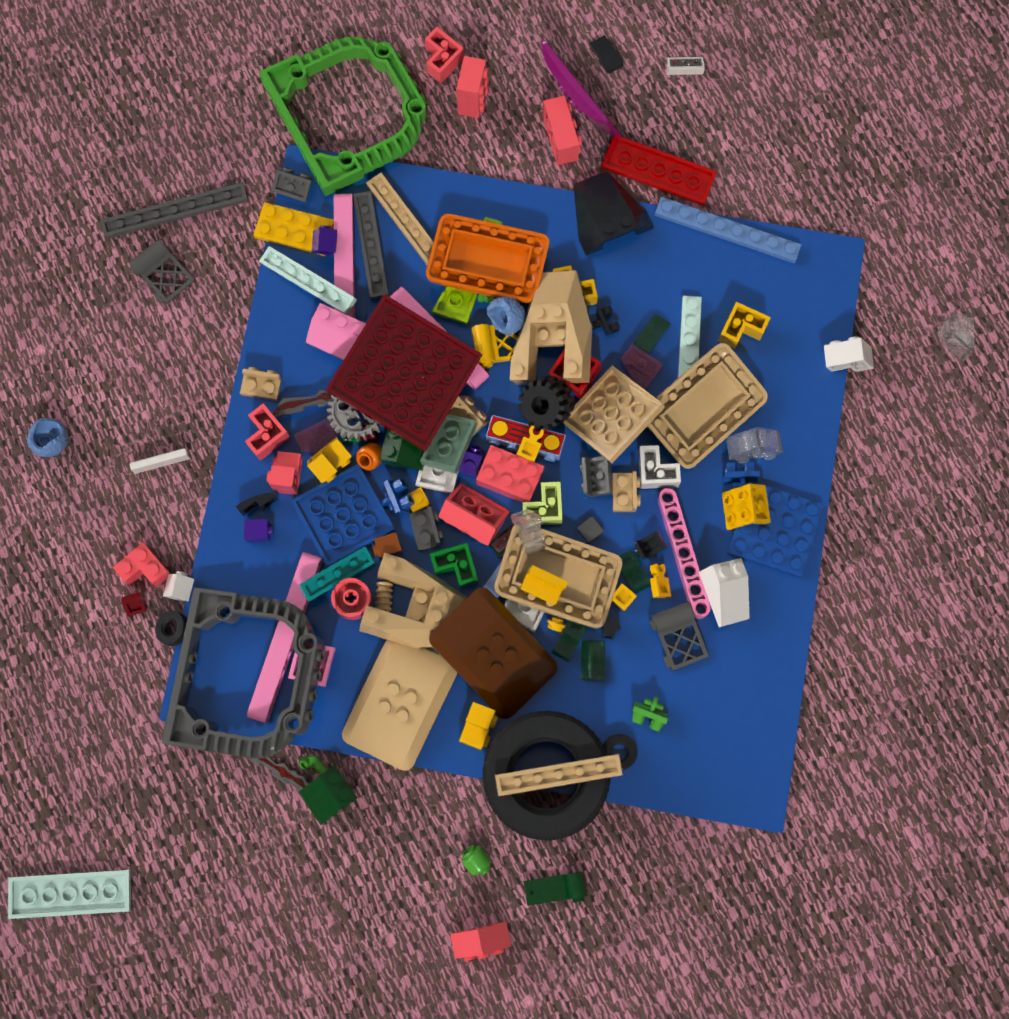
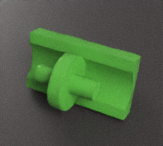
M654 696L653 701L645 698L644 704L635 701L632 722L642 725L646 716L652 719L649 728L659 732L663 724L667 723L669 714L662 711L664 705L657 703L659 697Z

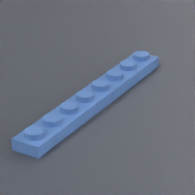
M664 197L660 198L654 215L794 264L802 245Z

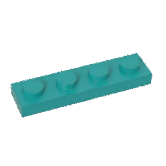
M366 546L301 582L298 586L306 601L309 602L335 587L341 580L350 578L374 564V561Z

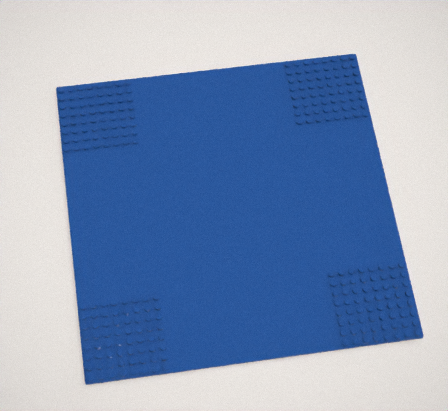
M288 145L283 167L293 169V173L298 175L300 173L309 174L311 179L316 180L298 147ZM309 148L313 155L323 153L338 156L339 154L338 152ZM399 162L387 163L383 167L376 168L374 171L364 174L363 179L326 197L317 181H315V184L311 186L307 202L277 193L274 205L334 220V194L368 192L370 189L367 187L366 182L382 173L433 242L439 220L445 214H454L481 221L488 217L503 222L505 226L546 235L549 239V248L542 273L553 272L555 268L571 265L572 271H577L580 282L594 279L598 299L597 304L587 306L590 322L599 320L596 315L597 309L610 305L613 312L610 316L604 317L607 325L618 322L620 326L618 332L608 336L605 335L602 327L592 330L591 356L601 362L602 369L586 393L612 365L655 398L678 379L683 296L702 297L699 359L714 346L720 344L718 339L736 302L771 317L760 341L742 333L736 348H731L766 390L768 395L767 401L696 466L686 469L680 465L681 483L679 487L670 489H673L677 495L700 571L714 564L739 559L727 554L734 529H726L722 493L735 489L732 488V483H723V475L727 463L735 462L737 463V471H744V463L755 462L757 471L760 470V477H758V481L755 483L824 504L803 577L800 578L742 559L748 574L750 619L718 627L710 605V612L705 618H695L709 657L672 671L671 667H666L663 660L666 654L658 633L652 631L649 624L651 615L688 602L658 505L659 494L665 488H637V495L641 497L640 507H637L636 512H613L612 494L589 497L584 494L581 487L583 482V474L580 470L582 457L595 458L602 455L563 423L547 429L566 435L565 443L559 461H547L543 456L537 455L535 463L544 466V473L531 502H541V483L561 482L562 524L536 525V527L588 544L577 530V527L590 517H593L604 532L588 545L614 553L621 558L622 568L615 591L623 584L636 594L637 597L625 611L611 602L606 622L616 617L621 626V630L615 634L614 640L601 638L603 626L591 628L563 619L566 627L563 628L562 632L554 631L547 628V619H552L554 615L544 612L534 633L528 632L555 660L558 667L557 672L512 717L503 719L498 716L495 728H490L488 736H491L487 748L483 747L482 751L463 744L459 740L472 703L475 702L485 707H490L457 673L413 767L483 779V766L487 750L494 737L505 725L527 713L557 711L582 721L583 724H586L598 736L601 744H604L610 736L615 734L627 735L635 742L638 751L636 761L631 767L622 770L621 776L610 777V788L605 802L782 833L785 825L847 369L830 371L826 367L824 345H828L831 341L836 340L841 342L847 341L848 338L852 337L865 240L857 237L717 215L802 244L794 264L654 216L658 205L638 202L647 212L654 228L639 235H636L635 231L604 243L602 250L586 256L578 240L574 191ZM372 193L389 297L400 287H403L450 335L475 349L471 328L480 324H493L487 315L489 304L487 302H478L477 297L468 325L432 314L434 306L447 286L433 283L427 279V265ZM354 204L355 298L357 299L355 303V319L361 321L365 319L367 312H374L382 298L370 300ZM266 241L263 254L270 246L334 285V254L322 256ZM263 264L260 265L191 573V578L194 579L189 601H185L183 614L187 618L194 588L286 601L302 553L305 552L321 557L291 500L322 484L307 466V460L334 438L338 437L342 442L340 433L336 434L335 428L331 427V422L327 418L330 415L327 409L331 407L329 405L322 407L312 405L303 407L304 411L275 417L287 431L290 438L261 461L251 451L245 441L259 430L248 415L261 404H264L273 415H276L285 409L295 408L320 399L329 400L328 393H323L317 398L288 402L277 408L283 398L316 396L319 390L325 391L342 364V359L306 343L310 323L319 304L322 303L330 308L333 307ZM518 302L523 306L524 313L526 314L529 303ZM495 330L496 337L503 340L506 335L499 332V330ZM509 335L505 343L514 348L517 340ZM501 346L498 350L499 357L508 356L510 353L504 346ZM565 346L538 347L536 380L548 376L549 371L565 349ZM511 361L494 363L490 368H483L488 373L489 378L475 390L466 382L459 396H469L474 401V406L486 414L489 424L492 415L524 424L528 422L527 418L523 420L521 417L523 411L518 410V405L522 403V401L518 400L519 395L523 394L521 390L527 385H518L510 381ZM253 367L261 372H267V370L278 372L282 378L278 401L242 396L240 394L244 376L242 370ZM569 392L570 396H574L575 401L571 402V405H575L580 398ZM356 410L362 422H368L363 414ZM355 420L351 424H357L358 421ZM489 424L483 426L472 437L469 446L475 445L485 451L480 469L490 448L489 442L486 441ZM379 425V443L375 444L382 448L387 428ZM645 428L624 452L611 463V476L613 473H632V471H637V476H639L638 450L640 446L659 445L660 464H676L678 462L649 428ZM371 442L344 445L352 454L351 462L343 468L341 466L338 467L336 475L358 464L356 461L358 450ZM500 445L498 447L515 455L517 454V452L508 450L506 446ZM278 451L298 453L303 457L298 495L275 493L269 482H267V473L271 471L273 459L277 457ZM383 462L371 471L362 469L380 503L385 499L384 493L387 492L383 483L386 480L404 479L408 487L401 492L403 496L420 488L415 485L418 470L390 467ZM458 472L455 489L462 483L510 511L498 533L488 546L478 542L475 538L463 533L458 528L438 517L439 522H435L436 528L441 529L443 540L440 541L441 546L419 552L409 515L413 513L411 508L408 509L409 513L406 515L396 513L395 510L390 511L389 507L383 508L395 528V531L392 533H397L403 554L397 555V557L403 558L434 575L436 574L430 553L468 543L479 584L460 589L455 571L438 575L439 578L468 597L475 589L484 587L502 561L506 548L498 553L491 544L512 529L515 524L523 522V503L477 485V477ZM422 488L430 502L429 506H431L432 511L436 510L437 516H439L443 504L450 494ZM274 492L279 499L264 511L258 505L244 516L235 507L251 497L264 493ZM669 495L662 496L663 501L667 503L672 501ZM675 513L668 514L670 520L676 521L678 519ZM268 519L270 525L273 524L274 530L273 536H270V542L247 543L244 540V520ZM655 531H659L668 548L649 559L638 557L634 550V542L647 537ZM680 531L673 532L676 539L683 538V534ZM374 542L366 546L374 564L350 577L356 578L367 585L372 594L373 608L377 607L375 601H377L375 595H377L376 589H378L376 583L387 582L377 579L381 560L379 556L375 557L372 545H375ZM679 550L681 557L687 558L689 556L686 550ZM324 560L322 561L320 571L327 568ZM650 565H665L666 571L664 576L669 578L671 597L653 598L650 582L653 575L650 571ZM684 569L687 576L694 575L693 569ZM393 584V587H391L393 599H391L392 605H390L392 611L390 613L405 617L414 590ZM333 587L309 601L305 612L314 628L315 635L323 640L325 646L334 647L335 652L326 687H316L317 698L313 703L312 710L314 714L309 728L304 734L296 735L290 744L382 761L347 744L342 738V732L387 639L359 631L362 618L348 620L340 616L331 602V594L335 588ZM690 587V591L693 595H698L700 593L698 587ZM351 595V599L348 600L350 603H353L357 598ZM498 597V600L504 605L507 599ZM696 605V611L704 614L705 607L703 605ZM230 609L227 610L226 617L230 614ZM240 616V619L234 624L222 621L209 631L201 630L197 649L198 658L194 664V678L190 683L186 707L193 708L199 719L214 722L219 732L257 737L275 730L279 715L283 710L290 707L295 680L289 679L288 676L295 653L294 649L268 722L265 724L247 718V712L279 621ZM692 625L686 627L682 636L692 640L695 633ZM671 633L665 635L666 644L674 647L678 636ZM680 638L676 648L686 652L690 642ZM182 643L176 645L159 717L164 722L167 720ZM585 644H600L599 678H585ZM693 644L689 654L694 657L703 655L700 646ZM675 651L672 656L674 665L682 663L685 655ZM654 696L659 697L657 703L664 705L662 711L669 714L667 723L663 724L659 732L649 728L652 719L646 716L642 725L632 722L635 701L644 704L645 698L653 701ZM298 719L294 721V729L299 725ZM539 742L529 746L521 753L516 761L514 772L575 762L576 759L562 745L553 742ZM617 744L612 748V755L619 754L620 760H623L627 756V749L624 745ZM579 783L539 790L573 796Z

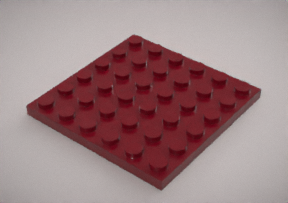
M384 294L325 391L425 452L483 354Z

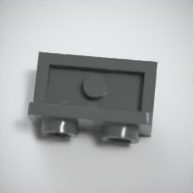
M603 456L595 458L582 457L580 470L583 474L581 487L584 494L589 497L613 494L611 462Z

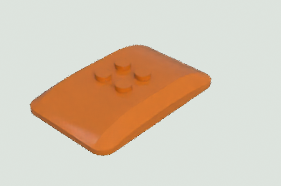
M445 214L439 220L426 269V277L429 281L443 286L495 298L502 296L515 298L517 302L530 303L533 300L535 291L539 288L549 248V239L542 233L454 214Z

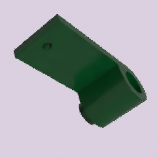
M584 871L523 881L527 906L572 899V902L576 903L585 901L584 897L588 896Z

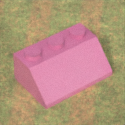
M320 303L311 320L306 343L344 360L366 323Z

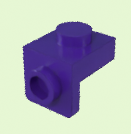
M475 445L468 446L459 472L477 477L485 451Z

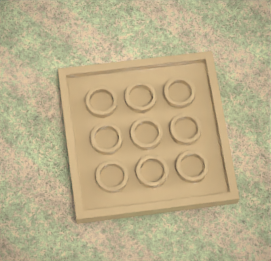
M612 365L574 405V410L569 412L571 416L563 424L609 462L613 463L665 406Z

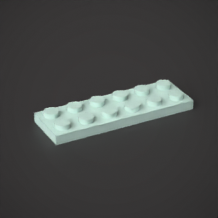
M131 870L8 878V919L131 911Z

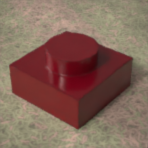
M140 592L121 597V603L128 617L147 611Z

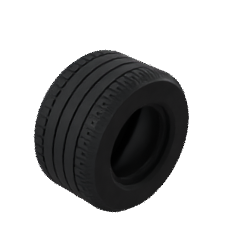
M557 711L527 713L505 725L491 742L483 766L482 776L485 795L496 816L514 832L535 840L563 839L587 827L599 814L609 793L610 777L580 782L574 795L566 803L555 808L544 809L529 804L519 793L498 796L495 775L514 772L516 761L521 753L529 746L539 742H553L562 745L572 753L576 761L605 757L607 753L598 736L579 719L577 720L571 715L569 716Z

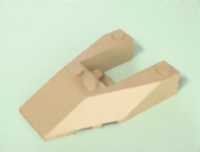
M576 270L542 273L539 288L535 291L532 302L529 303L523 326L518 334L511 359L510 381L518 385H528L536 380L538 347L565 346L563 378L570 383H590L592 323L589 320L587 305L584 302L583 291Z
M384 553L377 579L413 589L414 592L405 617L366 605L359 631L415 649L432 647L429 642L430 633L467 596L438 576L403 558Z

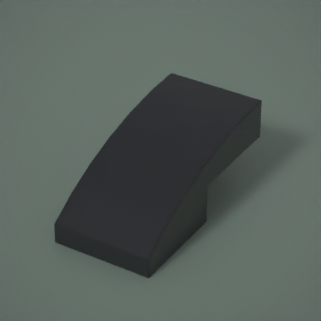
M605 35L589 43L590 49L598 57L600 65L608 74L624 66L617 51Z
M274 492L264 493L251 497L235 507L244 516L258 505L264 511L279 499Z

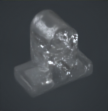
M529 509L510 515L512 523L517 527L523 550L527 555L546 548L541 524H543L541 516Z

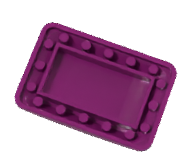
M544 39L541 40L546 64L561 84L558 88L569 99L574 108L580 114L584 112L601 131L612 137H621V134Z

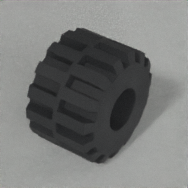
M546 376L529 383L521 390L523 394L519 395L518 400L522 401V403L518 405V410L523 411L521 417L523 420L528 419L527 424L530 427L535 425V429L538 430L543 428L545 430L551 429L563 423L571 416L569 412L574 410V405H571V402L575 401L574 396L569 394L572 391L570 386H564L566 383L564 380L557 381L555 376L549 378Z

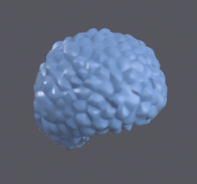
M502 296L490 302L487 307V315L491 319L492 325L499 332L505 335H513L522 328L525 310L515 298Z
M40 418L29 429L27 437L28 447L31 448L35 455L42 457L57 456L67 446L69 439L68 430L61 421L52 418Z

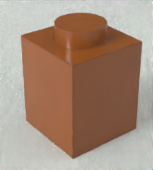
M396 532L374 539L375 545H372L375 557L379 556L381 561L384 553L393 556L403 554Z

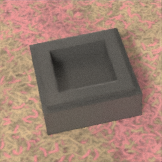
M590 517L577 527V530L588 544L604 532L593 517Z

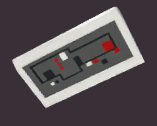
M703 57L667 58V75L704 74Z

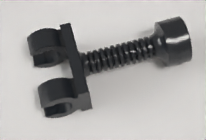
M610 305L597 309L596 315L599 320L592 322V330L602 327L606 336L620 330L618 322L607 325L604 318L610 316L613 312Z

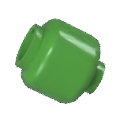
M471 845L462 853V864L471 875L480 874L482 876L489 871L491 857L482 846Z

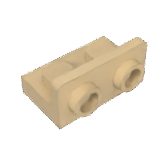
M253 367L242 370L244 375L240 390L242 396L278 401L282 378L278 372L272 370L261 372Z
M458 396L448 414L476 420L478 425L473 434L474 436L483 426H487L489 421L486 419V414L474 406L475 403L469 396Z
M637 471L612 474L613 512H636L637 507H640L641 497L637 495V488H640V476H637Z

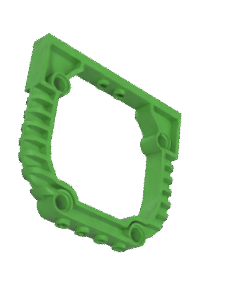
M346 36L342 39H336L329 44L327 43L321 48H316L310 53L307 52L301 57L296 54L259 71L264 88L325 197L363 179L364 174L403 157L418 142L422 123L426 119L425 104L427 102L424 95L419 94L415 80H411L409 77L410 72L407 66L402 65L400 54L398 51L395 52L387 42L377 43L372 39L367 40L361 36ZM353 58L368 59L376 70L387 73L403 101L402 112L405 124L392 137L356 154L349 150H344L338 156L323 153L313 155L306 143L308 140L305 133H300L298 129L300 125L296 117L292 118L286 105L290 104L296 89H304L308 85L309 77L342 61Z

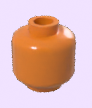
M375 443L365 444L356 454L358 465L362 469L369 471L377 468L382 463L379 460L382 448Z

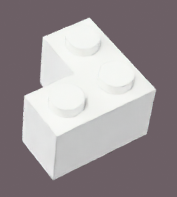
M850 337L847 341L843 342L839 340L831 341L830 344L824 345L826 367L830 371L851 368L853 371L859 372L874 369L872 347L860 337Z
M659 445L640 446L638 450L640 489L679 487L681 483L680 463L660 464Z

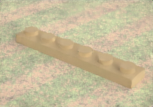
M379 173L366 182L367 187L425 264L428 265L434 242L383 174Z
M619 754L499 774L495 775L498 796L621 776L622 769Z

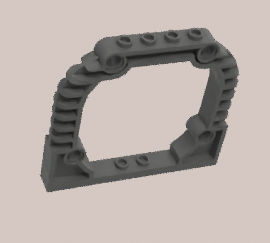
M194 588L162 744L258 759L280 752L293 741L296 735L304 734L313 719L314 713L312 708L317 698L316 687L317 682L321 678L320 666L325 657L324 642L315 635L314 628L306 614L294 604L283 600ZM230 609V614L226 617V612ZM240 616L286 623L294 631L293 649L299 656L290 707L283 710L279 715L275 730L257 737L217 732V726L214 722L199 719L193 708L186 707L190 683L194 678V664L198 658L197 649L201 630L209 631L222 621L234 624L240 619ZM314 640L313 647L309 649V642ZM298 719L299 725L294 729V721ZM206 726V732L202 734V729Z

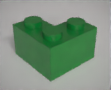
M468 543L430 553L436 576L455 571L460 589L479 584Z

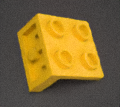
M747 484L722 493L727 530L749 524L771 523L766 485Z

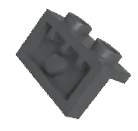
M283 167V170L276 169L271 191L307 202L311 186L315 184L316 180L311 179L309 174H295L293 169Z
M431 506L427 507L428 509L409 514L419 552L440 547V541L443 540L441 529H437L435 522H439L436 510L432 511Z

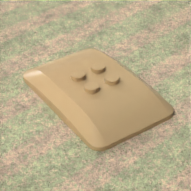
M720 343L708 351L656 397V399L663 403L665 408L654 418L648 427L683 468L690 469L696 466L767 401L768 395L763 386L731 347L725 343Z
M519 522L511 530L495 580L494 590L500 597L591 628H600L607 619L621 572L622 560L614 553L527 523ZM532 565L568 581L556 605H552L520 589L526 573Z
M386 640L343 729V740L347 744L400 770L406 771L411 769L451 689L457 672L442 656L423 647L415 649Z

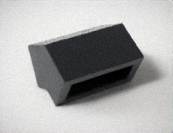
M616 617L604 623L601 638L614 640L615 634L621 630Z

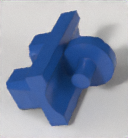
M735 462L727 463L723 475V483H732V488L752 484V482L758 481L760 470L757 471L755 462L744 463V471H737V463Z
M400 478L394 481L386 480L383 482L387 492L384 493L385 499L381 501L382 506L389 507L390 511L395 510L396 513L408 514V509L415 503L411 495L403 496L401 493L408 487L406 481Z

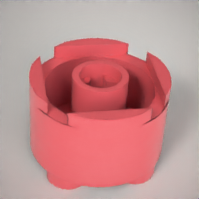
M356 578L341 580L331 594V602L334 609L340 616L348 620L361 619L366 605L372 607L373 598L369 588L365 583ZM351 595L357 598L353 603H350L348 600L351 599Z

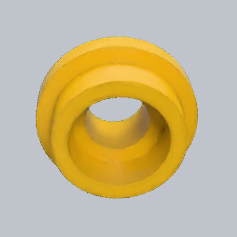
M553 616L552 619H547V628L554 631L562 632L566 625L563 623L564 620Z

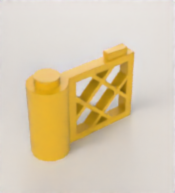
M480 324L471 328L475 350L483 354L478 362L482 368H490L494 363L511 361V354L514 352V348L505 343L509 335L500 340L495 335V330L497 329L493 325ZM515 334L510 335L512 338L517 340L518 336H516ZM501 346L510 351L508 356L499 357L498 350Z

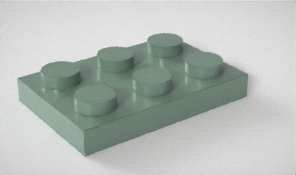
M448 414L429 447L423 453L420 460L421 464L457 474L478 425L476 420Z

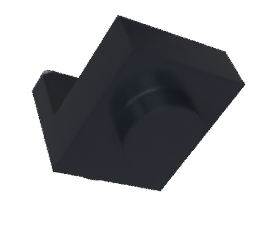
M655 531L647 537L634 542V550L641 559H649L668 548L659 531Z

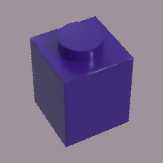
M325 225L313 231L312 253L322 255L336 253L337 230H333L330 226Z
M268 519L244 520V540L247 543L270 542V536H273L274 530L273 524L270 525Z

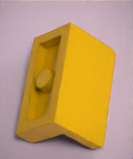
M532 565L528 569L520 589L552 605H556L568 581Z

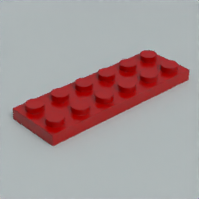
M622 136L619 138L613 137L601 169L702 206L705 205L717 174L715 170Z

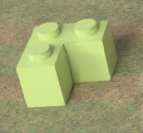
M561 482L541 483V502H523V523L533 526L562 524Z

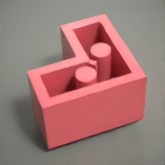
M436 27L425 38L426 50L433 55L426 64L427 73L439 83H442L463 61L464 48L440 28Z
M261 404L248 415L259 430L248 438L245 443L260 461L290 438L287 431L264 404Z
M278 451L277 457L273 459L271 471L267 473V482H269L275 493L298 495L303 463L301 454Z
M141 543L113 567L122 580L129 585L144 574L153 585L158 587L168 578V574H171L145 543Z
M507 922L490 924L450 934L455 959L464 958V961L476 959V956L478 959L488 958L491 952L492 955L504 953V948L511 947Z

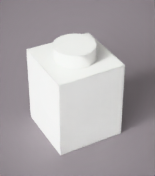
M177 571L176 574H168L163 597L178 601H189L194 579L187 577L188 573Z

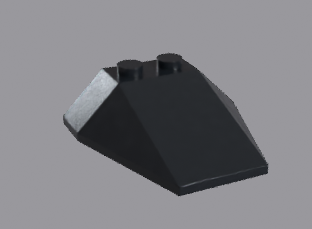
M608 171L573 184L578 240L586 256L602 250L606 242L635 231L636 235H639L654 228L645 209Z

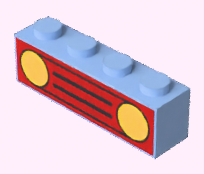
M492 415L486 434V441L490 445L496 447L503 445L508 450L518 452L523 437L530 438V426ZM534 428L533 434L539 435L541 430ZM542 429L544 430V435L537 441L542 444L538 455L543 456L547 461H559L566 435Z

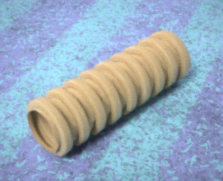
M391 582L376 583L378 589H376L377 595H375L377 599L375 601L377 607L375 608L390 613L392 611L390 605H392L391 599H393V596H391L393 584Z

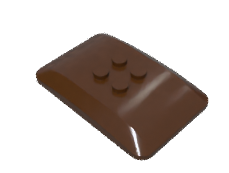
M484 587L475 589L429 635V642L432 647L489 707L495 710L496 714L503 719L512 717L557 672L558 667L555 660L508 609Z

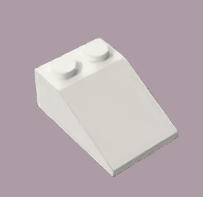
M742 558L714 564L699 572L718 627L750 619L748 574Z

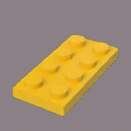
M264 202L253 236L255 239L312 253L313 231L322 225L330 226L331 229H334V220Z

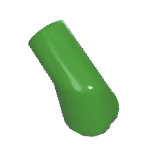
M304 756L299 761L301 769L315 768L320 775L328 770L318 756Z

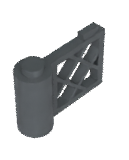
M159 239L130 262L132 265L130 270L136 276L140 275L156 292L154 296L161 304L163 302L168 304L195 281ZM170 259L175 263L174 271L164 270V264ZM153 273H161L160 283L152 282L148 277ZM164 273L174 274L173 284L163 283ZM177 274L185 275L189 279L184 284H176ZM163 286L173 287V293L168 298L162 294Z
M688 602L651 615L649 624L652 631L658 633L666 654L663 660L667 668L671 667L673 671L709 657L697 627L694 613ZM691 625L695 632L692 640L682 636L684 629ZM671 633L678 636L674 647L666 644L665 635ZM680 638L690 642L686 652L676 648ZM692 645L700 646L703 655L697 657L690 655L689 652ZM675 651H678L685 656L682 663L674 665L672 656Z

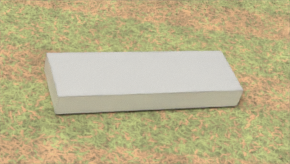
M183 448L131 462L130 468L131 471L137 474L188 460L190 455Z

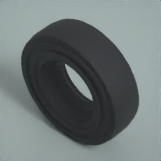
M178 611L163 613L155 625L157 639L168 646H176L182 643L187 617ZM175 621L177 623V630L170 636L167 633V627L170 622Z
M615 734L610 736L603 746L607 756L612 755V748L617 744L626 747L627 756L620 760L621 769L625 770L636 761L637 746L629 736Z

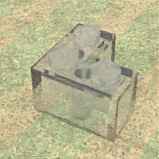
M756 427L726 438L729 460L738 461V463L749 462L750 458L764 457L765 460H771L776 458V455L783 453L780 432L778 430Z

